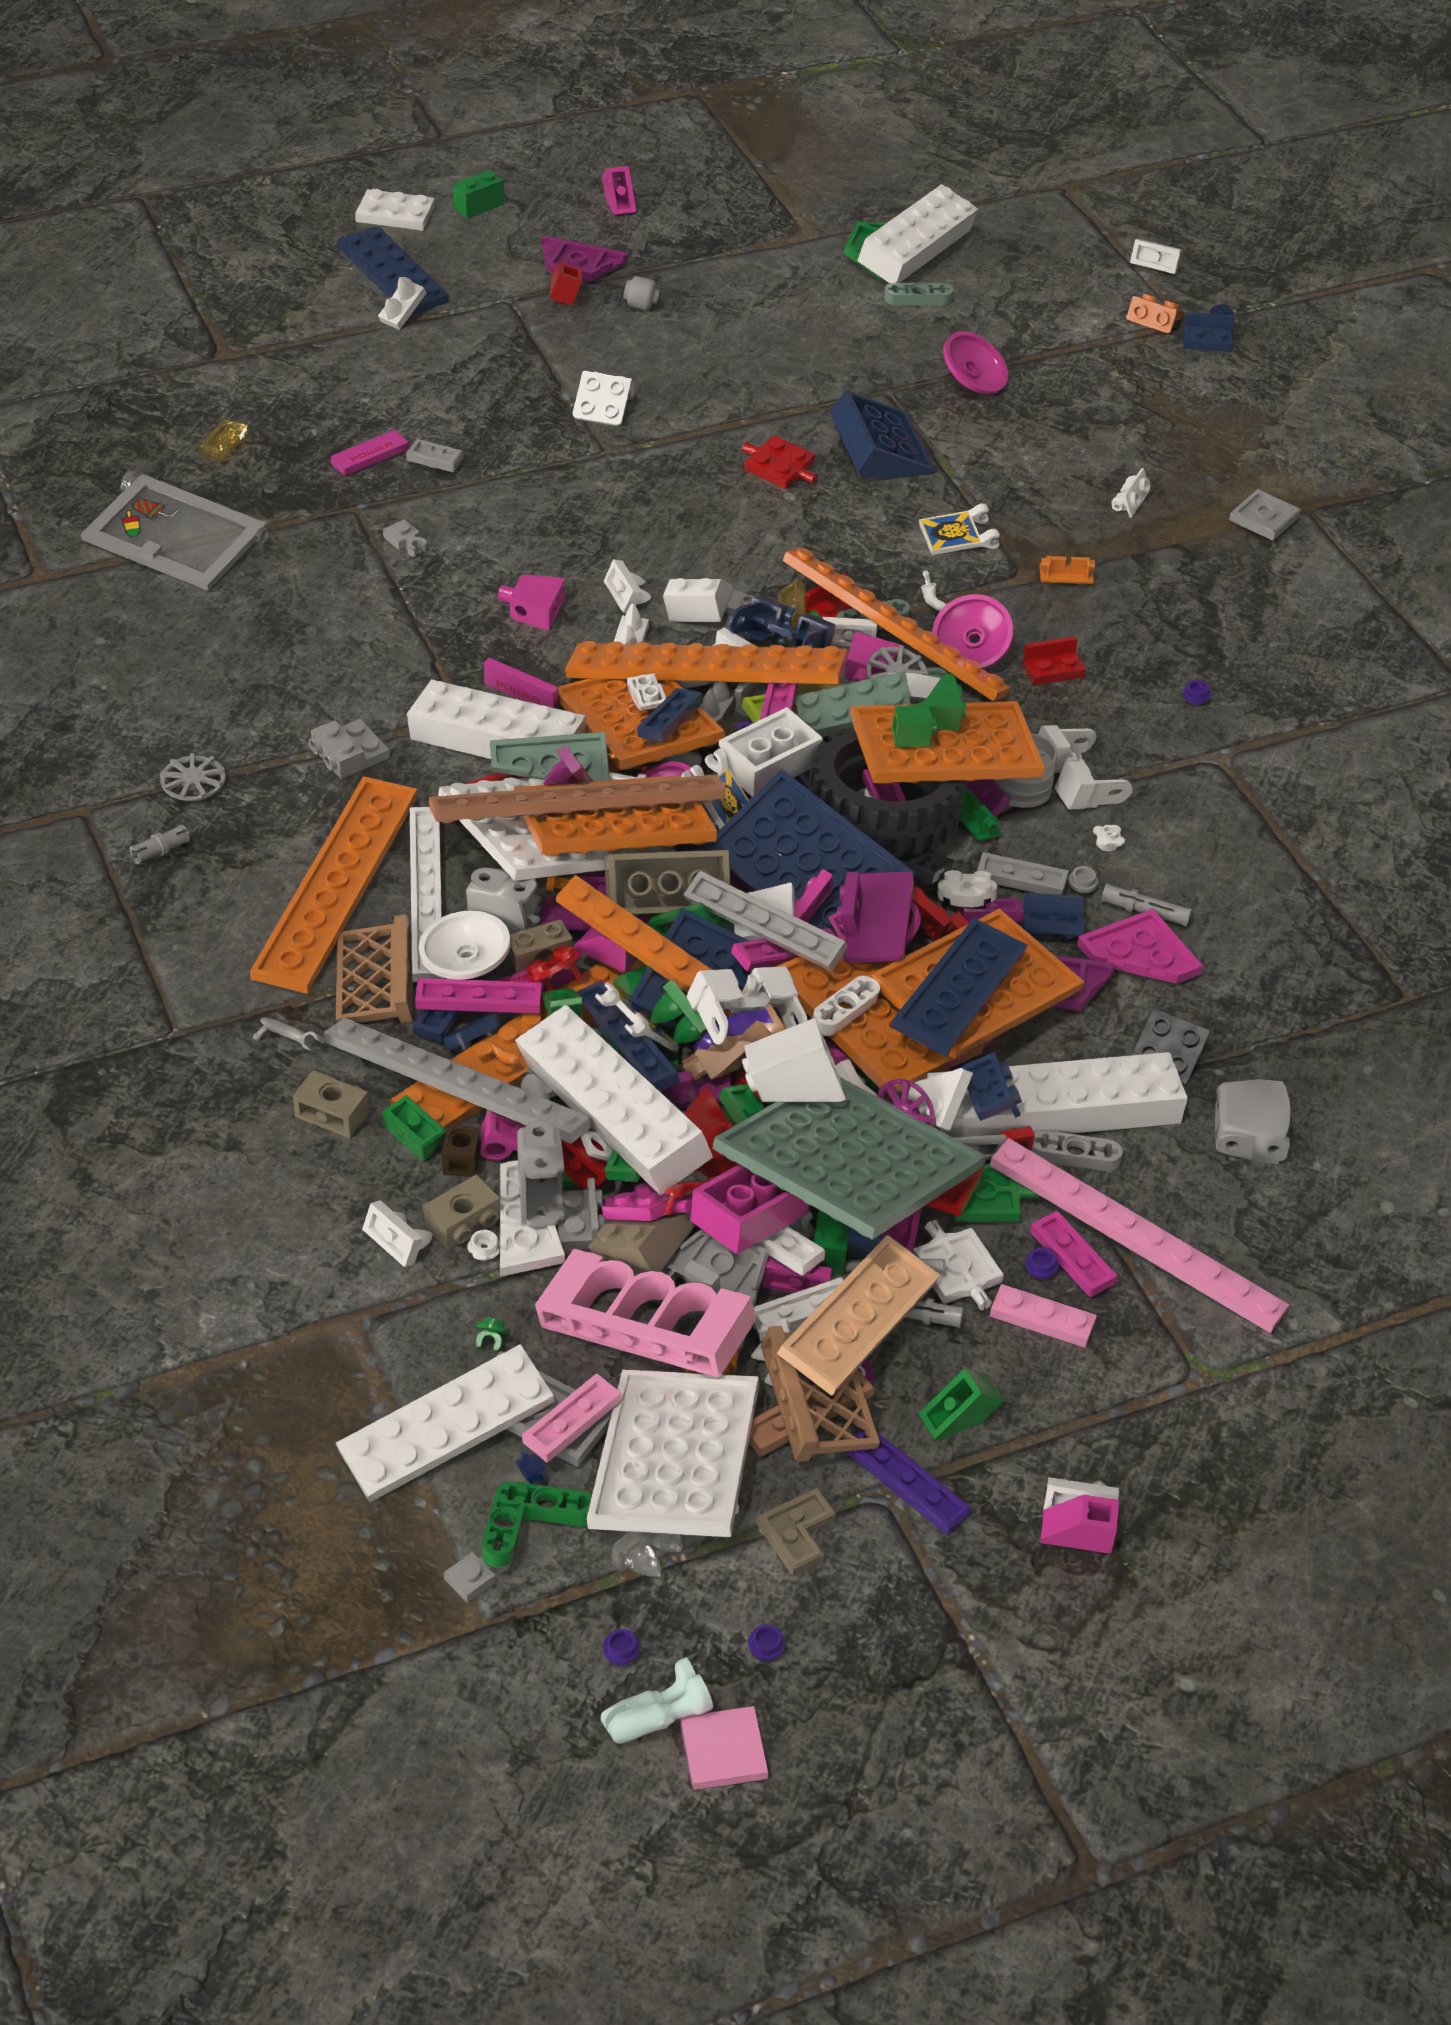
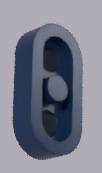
M497 1012L447 1034L442 1039L447 1050L454 1048L457 1053L471 1047V1040L479 1036L483 1039L486 1036L491 1037L497 1034V1027L502 1023Z

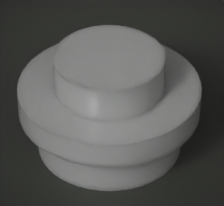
M1080 866L1075 868L1070 874L1068 883L1073 890L1079 893H1089L1097 888L1098 878L1092 868Z

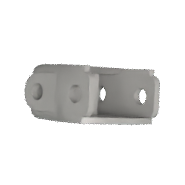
M479 868L472 873L471 883L466 889L467 911H481L496 916L506 925L509 934L526 930V917L522 904L527 903L537 890L536 878L514 881L505 870ZM521 887L525 890L522 892H517L516 888Z
M1256 1079L1224 1082L1218 1086L1215 1103L1216 1149L1221 1153L1253 1162L1279 1164V1161L1285 1160L1290 1146V1139L1286 1136L1290 1124V1102L1287 1087L1283 1081ZM1270 1146H1278V1147H1279V1148L1276 1149V1150H1271V1149H1269Z
M534 1121L526 1127L520 1128L517 1133L521 1222H527L532 1227L552 1226L558 1224L559 1220H564L562 1193L564 1164L560 1132L556 1126H551L547 1122ZM536 1178L545 1179L542 1183H537L534 1180ZM539 1210H545L548 1212V1214L545 1216H540L537 1214V1212Z

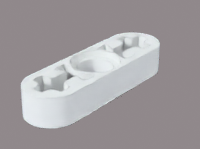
M859 976L817 1006L812 1019L816 1018L822 1035L831 1036L836 1034L873 1006L877 1001L880 991L879 983L871 977ZM845 1002L850 1004L853 1008L845 1009L842 1008L838 1003Z

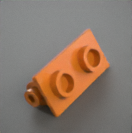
M1047 555L1046 558H1041V563L1039 564L1041 582L1094 583L1093 571L1095 560H1090V557H1071L1070 565L1066 564V557Z

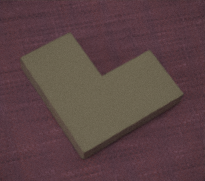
M816 1488L758 1515L756 1524L791 1575L794 1576L823 1562L824 1554L809 1533L835 1521L836 1513L820 1490Z

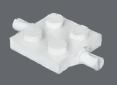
M933 1220V1223L932 1221L928 1222L925 1229L933 1240L925 1245L914 1248L913 1254L919 1259H945V1272H937L940 1274V1277L933 1286L942 1302L946 1304L963 1297L972 1296L980 1310H984V1307L985 1309L990 1307L992 1301L988 1298L984 1289L1002 1283L1004 1274L974 1230L969 1228L958 1233H944L937 1220Z

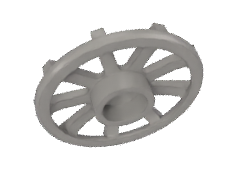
M904 646L881 647L871 656L867 664L868 679L902 671L927 676L929 674L921 660L922 657L904 649ZM888 653H898L897 662H894ZM882 655L889 665L879 662L876 659ZM906 655L910 657L911 660L903 664L902 656ZM917 663L921 670H909L908 668ZM876 666L884 669L886 672L872 675L871 668Z
M190 753V756L176 760L171 759L170 763L160 772V783L163 790L173 798L183 801H198L216 794L224 785L226 776L224 767L215 761L214 757L195 756L194 753ZM190 762V767L186 768L182 764ZM195 762H203L199 767H195ZM209 765L216 768L204 771ZM175 767V768H177L178 770H180L181 772H170V771ZM220 775V781L208 778L206 776ZM166 778H180L166 784ZM207 783L215 786V789L206 793L203 786ZM182 784L183 789L180 795L171 791L174 787ZM189 790H198L200 795L187 796Z

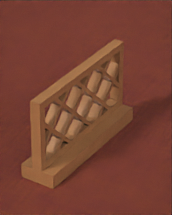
M406 914L394 916V924L340 933L337 938L336 1022L341 1021L343 1018L361 1023L399 1017L401 1024L413 1022L412 933ZM391 935V938L383 945L375 942L381 936ZM361 941L352 950L345 946V942ZM368 947L376 950L368 958L360 955ZM383 955L390 958L382 967L375 963ZM353 960L361 963L353 971L345 968ZM368 968L375 971L367 980L360 977ZM382 977L389 979L390 982L382 989L374 985ZM353 981L360 984L352 993L345 990ZM368 990L375 993L367 1002L360 999ZM382 999L390 1002V1007L377 1009L374 1007ZM353 1003L360 1007L354 1013L344 1014V1011Z
M770 1326L761 1344V1349L795 1461H809L812 1454L877 1449L880 1441L857 1371L837 1390L839 1392L834 1399H831L817 1390L818 1385L816 1383L811 1386L800 1379L799 1370L777 1354L781 1345L794 1332H784L782 1326ZM843 1394L856 1402L857 1409L854 1413L838 1403ZM810 1397L827 1407L822 1415L809 1408L807 1401ZM831 1410L848 1420L843 1428L826 1419ZM853 1423L865 1431L867 1438L858 1439L848 1433L847 1430ZM819 1426L836 1436L834 1441L820 1442L816 1432Z

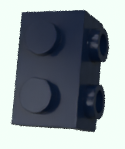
M1025 893L1023 929L1030 935L1038 937L1045 936L1046 933L1058 934V936L1068 939L1075 938L1076 935H1084V898L1071 895Z

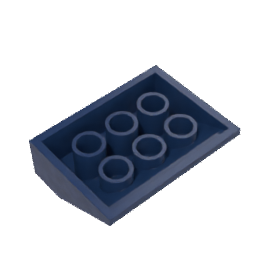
M848 390L844 391L830 414L859 475L865 478L872 477L881 480L934 473L935 468L906 411Z

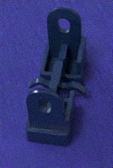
M758 596L753 598L751 603L740 606L735 610L730 620L729 630L731 633H742L763 642L780 637L778 645L784 647V641L787 637L794 638L790 648H797L803 645L810 646L811 648H825L831 646L836 625L816 616L806 614L799 617L797 628L790 626L791 615L795 611L796 606L790 605L788 609L787 605L764 596Z

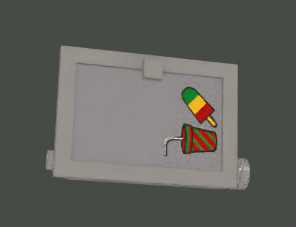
M129 470L124 475L121 482L122 493L81 533L83 541L207 591L211 589L255 541L263 544L269 534L267 523L147 475L140 474L134 470Z

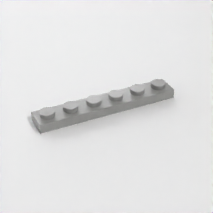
M699 871L683 894L687 901L693 904L702 902L707 911L831 972L848 948L844 940L702 871Z

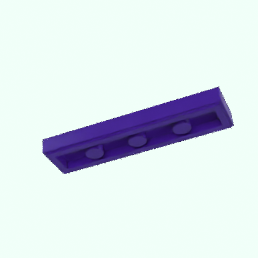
M861 1430L855 1436L858 1439L867 1438L864 1430ZM877 1432L880 1441L877 1449L844 1451L947 1536L971 1516L972 1507L880 1433Z

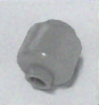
M634 276L632 280H627L623 298L627 299V304L630 307L649 310L652 304L658 303L660 290L656 289L655 280Z

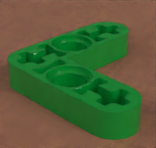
M521 1482L501 1484L496 1490L482 1539V1559L484 1563L492 1567H504L513 1561L524 1519L572 1526H587V1515L592 1494L585 1491ZM541 1501H552L556 1505L553 1507H541L538 1503ZM507 1520L514 1523V1525L502 1528L496 1525V1523ZM497 1541L503 1542V1547L500 1548V1551H496Z

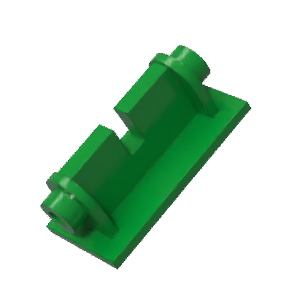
M965 788L960 821L978 841L1003 835V832L998 828V818L992 815L984 805L979 806L980 801L973 791Z

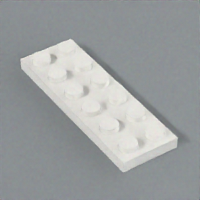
M520 1344L336 1442V1445L370 1503L555 1403L554 1395Z

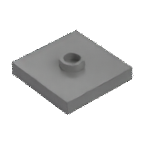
M1257 489L1230 513L1229 520L1273 541L1300 517L1301 509Z

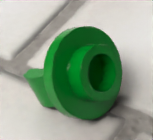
M485 1317L484 1322H477L476 1328L482 1332L476 1338V1346L479 1349H483L484 1341L492 1337L495 1339L493 1350L499 1353L503 1348V1339L500 1335L509 1336L510 1330L504 1327L505 1322L490 1317Z

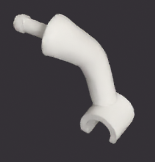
M928 570L923 571L926 584L921 586L925 602L940 612L947 604L936 598L937 584L930 582Z

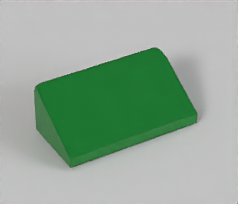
M407 1095L382 1111L383 1123L386 1129L423 1162L430 1157L446 1136L447 1130Z

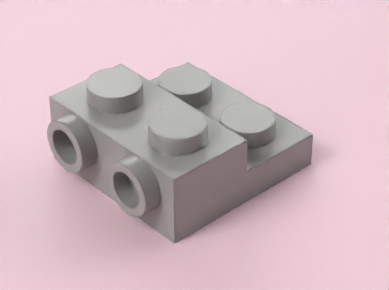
M361 719L340 726L334 720L311 730V739H309L311 750L314 754H319L330 771L333 770L340 779L390 758L389 749Z

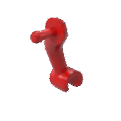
M717 1176L709 1177L706 1182L714 1179ZM687 1181L667 1188L664 1193L669 1194L670 1197L664 1213L671 1215L676 1197L683 1199V1196L693 1194V1189L706 1182Z

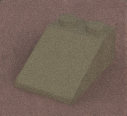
M691 1212L667 1214L653 1221L616 1220L605 1224L588 1247L591 1252L603 1256L604 1261H621L629 1265L633 1270L634 1276L649 1271L661 1272L695 1227V1224L690 1221Z

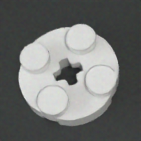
M950 870L944 872V878L938 882L937 895L941 901H943V896L949 898L950 905L979 907L984 905L985 899L991 898V902L996 900L997 884L991 879V873L986 871L962 874L959 871Z

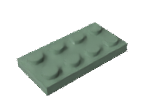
M905 671L796 696L798 717L821 737L842 733V730L847 728L855 730L850 717L851 706L911 704L908 679Z

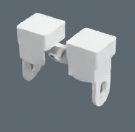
M1057 725L1041 726L1038 735L1050 740L1056 746L1058 755L1054 773H1060V776L1055 785V790L1069 810L1118 804L1125 801L1131 795L1133 788L1127 780H1094L1091 776L1092 773L1083 761L1081 753L1086 752L1094 744L1097 737L1095 731L1088 728L1059 729ZM1079 738H1087L1084 743H1074ZM1122 789L1119 794L1109 795L1112 790Z
M786 966L754 968L751 975H748V981L742 993L732 969L702 970L697 973L687 994V999L693 1011L699 1012L711 1039L717 1045L722 1044L727 1035L728 1021L723 1011L727 1008L731 1010V1013L741 1011L754 1012L770 1003L772 1007H777L787 1029L797 1025L794 1020V1014L799 1024L807 1021L805 1011L797 998L798 992L793 984L794 980ZM715 1020H717V1022H718V1024H719L720 1031L718 1030V1028H717V1026H716Z

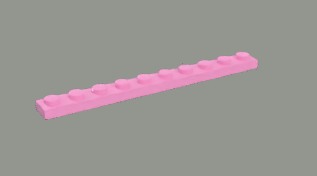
M1010 1138L1005 1141L991 1158V1167L1267 1332L1271 1333L1287 1312L1288 1303Z

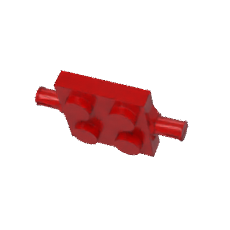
M773 435L764 445L759 447L749 442L744 443L742 446V451L751 455L744 462V470L783 489H787L793 482L799 479H803L812 485L817 482L818 475L808 471V468L815 462V454L776 435Z

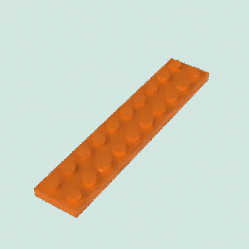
M585 641L577 644L565 667L566 678L627 679L654 673L656 680L839 684L848 655L847 649H839L836 646L811 648L810 646L803 645L797 648H785L782 645L757 647L753 644H747L737 647L729 646L728 644H718L715 646H703L699 643L689 645H676L674 643L649 645L646 642H638L636 644H622L621 642L596 644L593 641Z
M362 777L251 968V980L306 994L309 993L337 943V938L343 932L409 814L410 808L413 807L418 798L416 788Z
M638 959L626 973L646 964ZM599 962L581 974L582 978L576 981L573 979L560 989L573 988L577 992L601 980L604 984L610 982L613 985L614 978L626 973ZM618 990L619 996L625 999V995ZM541 1000L540 1014L521 1013L498 1028L497 1034L491 1037L486 1036L450 1061L512 1086H518L522 1083L529 1067L515 1040L548 1017V1009L543 1005V1000ZM582 1009V1020L591 1028L593 1022ZM494 1043L506 1051L517 1054L519 1062L517 1065L511 1066L500 1062L494 1053L482 1059H479L477 1053L490 1048V1044ZM417 1081L390 1099L392 1105L405 1095L409 1096L445 1130H447L448 1125H460L484 1109L481 1106L420 1081Z

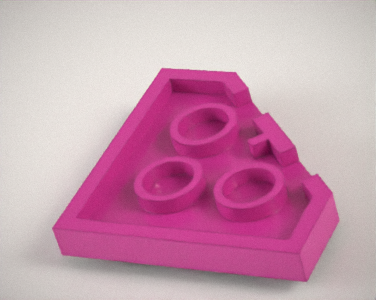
M1154 909L1078 936L1077 946L1089 960L1114 963V969L1175 984L1202 974L1203 965Z

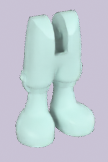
M687 1657L676 1662V1680L668 1689L662 1692L645 1691L621 1700L602 1712L601 1722L609 1731L614 1742L619 1744L626 1743L648 1733L666 1729L677 1719L694 1714L701 1715L713 1709L709 1691L702 1677L699 1674H695Z

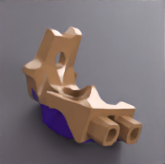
M769 1003L754 1012L741 1011L726 1017L728 1021L727 1035L724 1042L720 1045L713 1042L707 1031L701 1040L694 1044L695 1053L682 1060L685 1071H692L694 1080L706 1073L710 1079H715L738 1070L743 1065L742 1059L747 1058L744 1049L745 1045L786 1029L772 1005ZM716 1023V1026H717L718 1030L720 1031L719 1024Z

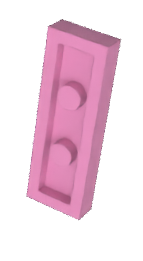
M1003 1284L999 1288L990 1311V1317L1086 1348L1097 1317L1095 1314Z
M596 1373L522 1434V1443L548 1463L621 1402V1392Z

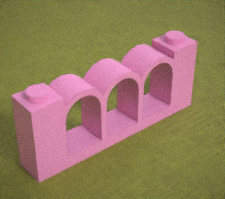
M573 1249L535 1304L541 1328L720 1378L756 1321L751 1296L722 1288L716 1294L710 1286L695 1282L675 1287V1282L671 1277L662 1272L649 1271L634 1276L633 1270L629 1265L621 1261H604L603 1256ZM613 1288L622 1289L606 1313L590 1309V1306L600 1293ZM649 1300H664L648 1325L630 1320L641 1304ZM697 1310L706 1311L690 1336L672 1332L675 1324L683 1315Z

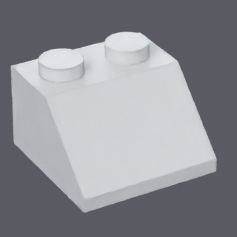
M670 579L663 595L669 622H721L733 591V585L722 579Z

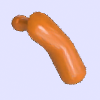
M494 1043L490 1044V1048L477 1053L479 1059L494 1053L500 1062L515 1066L519 1062L517 1054L506 1051Z

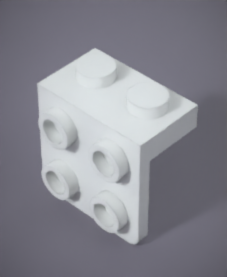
M583 371L573 410L574 418L613 426L621 425L627 399L633 400L635 393L632 379L599 372Z

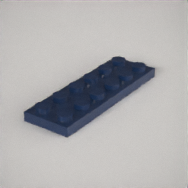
M379 226L337 239L338 248L388 298H391L398 289L399 277H407L413 283L424 287L426 295L411 315L449 303V294Z
M973 918L893 1018L891 1028L947 1056L1023 957L1028 945Z

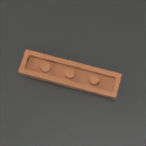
M856 1369L865 1399L873 1396L874 1387ZM818 1386V1388H817V1390H819L820 1392L824 1393L825 1395H827V1396L830 1397L831 1399H834V1397H835V1396L837 1395V1393L839 1392V1391H836V1392L833 1394V1396H831L829 1393H827L825 1390H823L820 1386ZM844 1394L838 1400V1403L847 1409L856 1405L855 1401ZM812 1397L807 1401L809 1408L820 1415L827 1408ZM779 1405L753 1419L748 1443L760 1457L790 1442ZM831 1410L826 1419L830 1420L839 1414Z

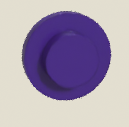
M1192 680L1185 686L1183 697L1191 704L1200 705L1210 700L1211 691L1206 682Z
M1036 1248L1026 1257L1025 1268L1035 1278L1048 1279L1056 1274L1058 1260L1051 1250Z
M765 1624L757 1627L750 1634L748 1648L755 1658L762 1661H772L783 1653L785 1639L778 1628Z
M627 1629L612 1631L603 1643L605 1658L615 1665L632 1663L640 1652V1644L637 1637Z

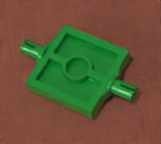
M984 1164V1173L961 1217L954 1215V1221L1019 1222L1021 1215L1019 1203L1021 1198H1040V1195L991 1167L990 1164Z

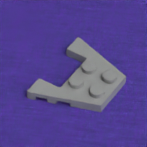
M700 1229L679 1246L680 1250L670 1258L661 1270L662 1273L670 1276L674 1282L678 1277L685 1281L684 1268L693 1260L720 1275V1286L722 1289L741 1292L751 1296L754 1307L769 1254L765 1248L758 1244H754L736 1254ZM659 1299L650 1300L657 1305L661 1302ZM744 1340L740 1344L738 1350L742 1348Z

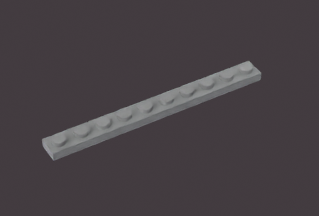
M343 1018L324 1032L325 1043L519 1123L528 1125L534 1121H544L551 1126H556L559 1129L561 1140L572 1143L591 1128L589 1116L352 1020Z

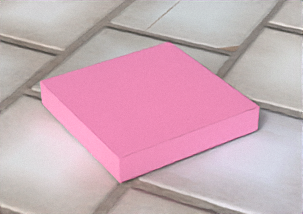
M754 1706L680 1718L693 1790L768 1779V1769Z

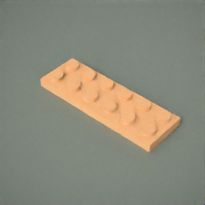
M887 1235L781 1345L777 1354L833 1396L934 1286L940 1274Z

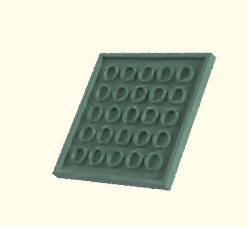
M840 1077L846 1100L841 1102H775L714 1137L712 1149L723 1154L727 1159L739 1163L751 1170L755 1175L767 1179L780 1189L790 1192L804 1200L806 1204L818 1208L830 1215L834 1220L848 1225L858 1231L859 1234L872 1240L984 1167L986 1155L925 1122L918 1121L911 1115L897 1109V1107Z

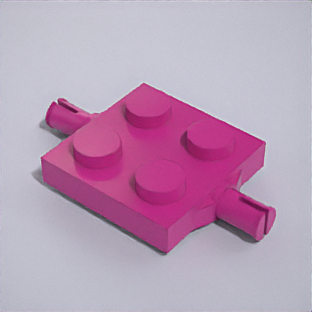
M647 1182L635 1186L636 1190L631 1193L627 1192L615 1195L614 1197H606L604 1206L601 1207L604 1219L653 1221L667 1215L664 1213V1209L667 1206L670 1195L666 1193L660 1195ZM693 1194L683 1196V1199L676 1197L672 1214L690 1213Z

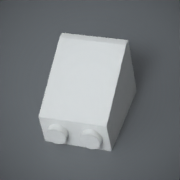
M816 1018L744 1046L747 1057L742 1059L747 1073L745 1076L751 1091L755 1092L758 1090L762 1102H841L846 1100L837 1067Z

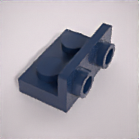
M1186 312L1182 331L1183 348L1231 352L1234 316Z
M995 1052L960 1067L973 1073L967 1089L980 1121L1008 1109H1011L1015 1118L1021 1116L1017 1105L1022 1103L1021 1096L1016 1085L1010 1086L1009 1080L1014 1079L1006 1061L1000 1063Z

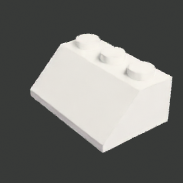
M786 707L719 740V746L727 756L728 766L736 781L753 797L781 769L792 778L810 770L813 753L817 751L818 745L823 741V738Z

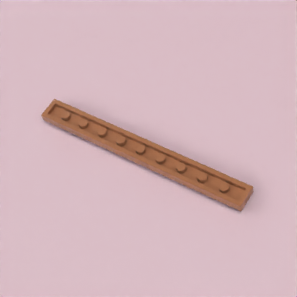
M718 775L433 796L429 797V808L436 822L452 823L456 820L464 819L480 821L489 817L512 818L515 815L529 814L540 816L543 813L551 812L567 814L576 810L599 811L601 808L615 807L626 809L630 806L639 805L654 807L664 803L712 802L715 799H725L726 788Z

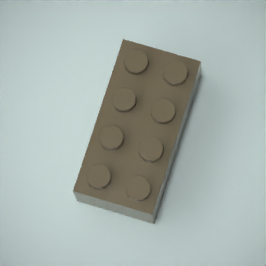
M729 850L608 854L604 857L606 896L634 916L659 915L694 905L687 901L683 894L699 871L730 885Z

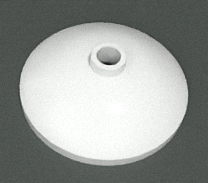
M481 911L456 912L438 919L424 931L419 942V954L423 965L437 976L456 980L473 979L487 974L503 962L510 950V935L506 925L494 915Z

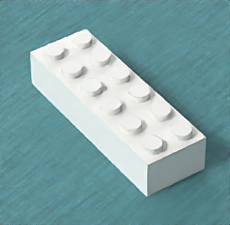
M941 184L868 236L864 241L858 262L887 282L900 283L968 233L978 208L954 193L950 188Z
M432 679L407 713L411 740L491 759L490 740L587 733L585 715Z

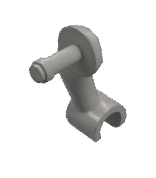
M266 1017L260 1019L263 1026L253 1035V1038L259 1041L262 1035L269 1029L272 1032L301 1043L303 1048L312 1053L316 1052L312 1048L314 1040H318L323 1044L325 1042L322 1036L312 1031L305 1033L293 1026Z

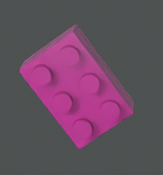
M739 1164L693 1189L690 1221L734 1253L739 1254L807 1215L808 1204Z

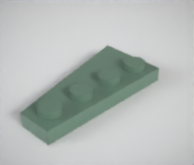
M605 732L490 740L492 772L545 780L550 770L561 760L556 751L566 745L593 781H608L609 769Z

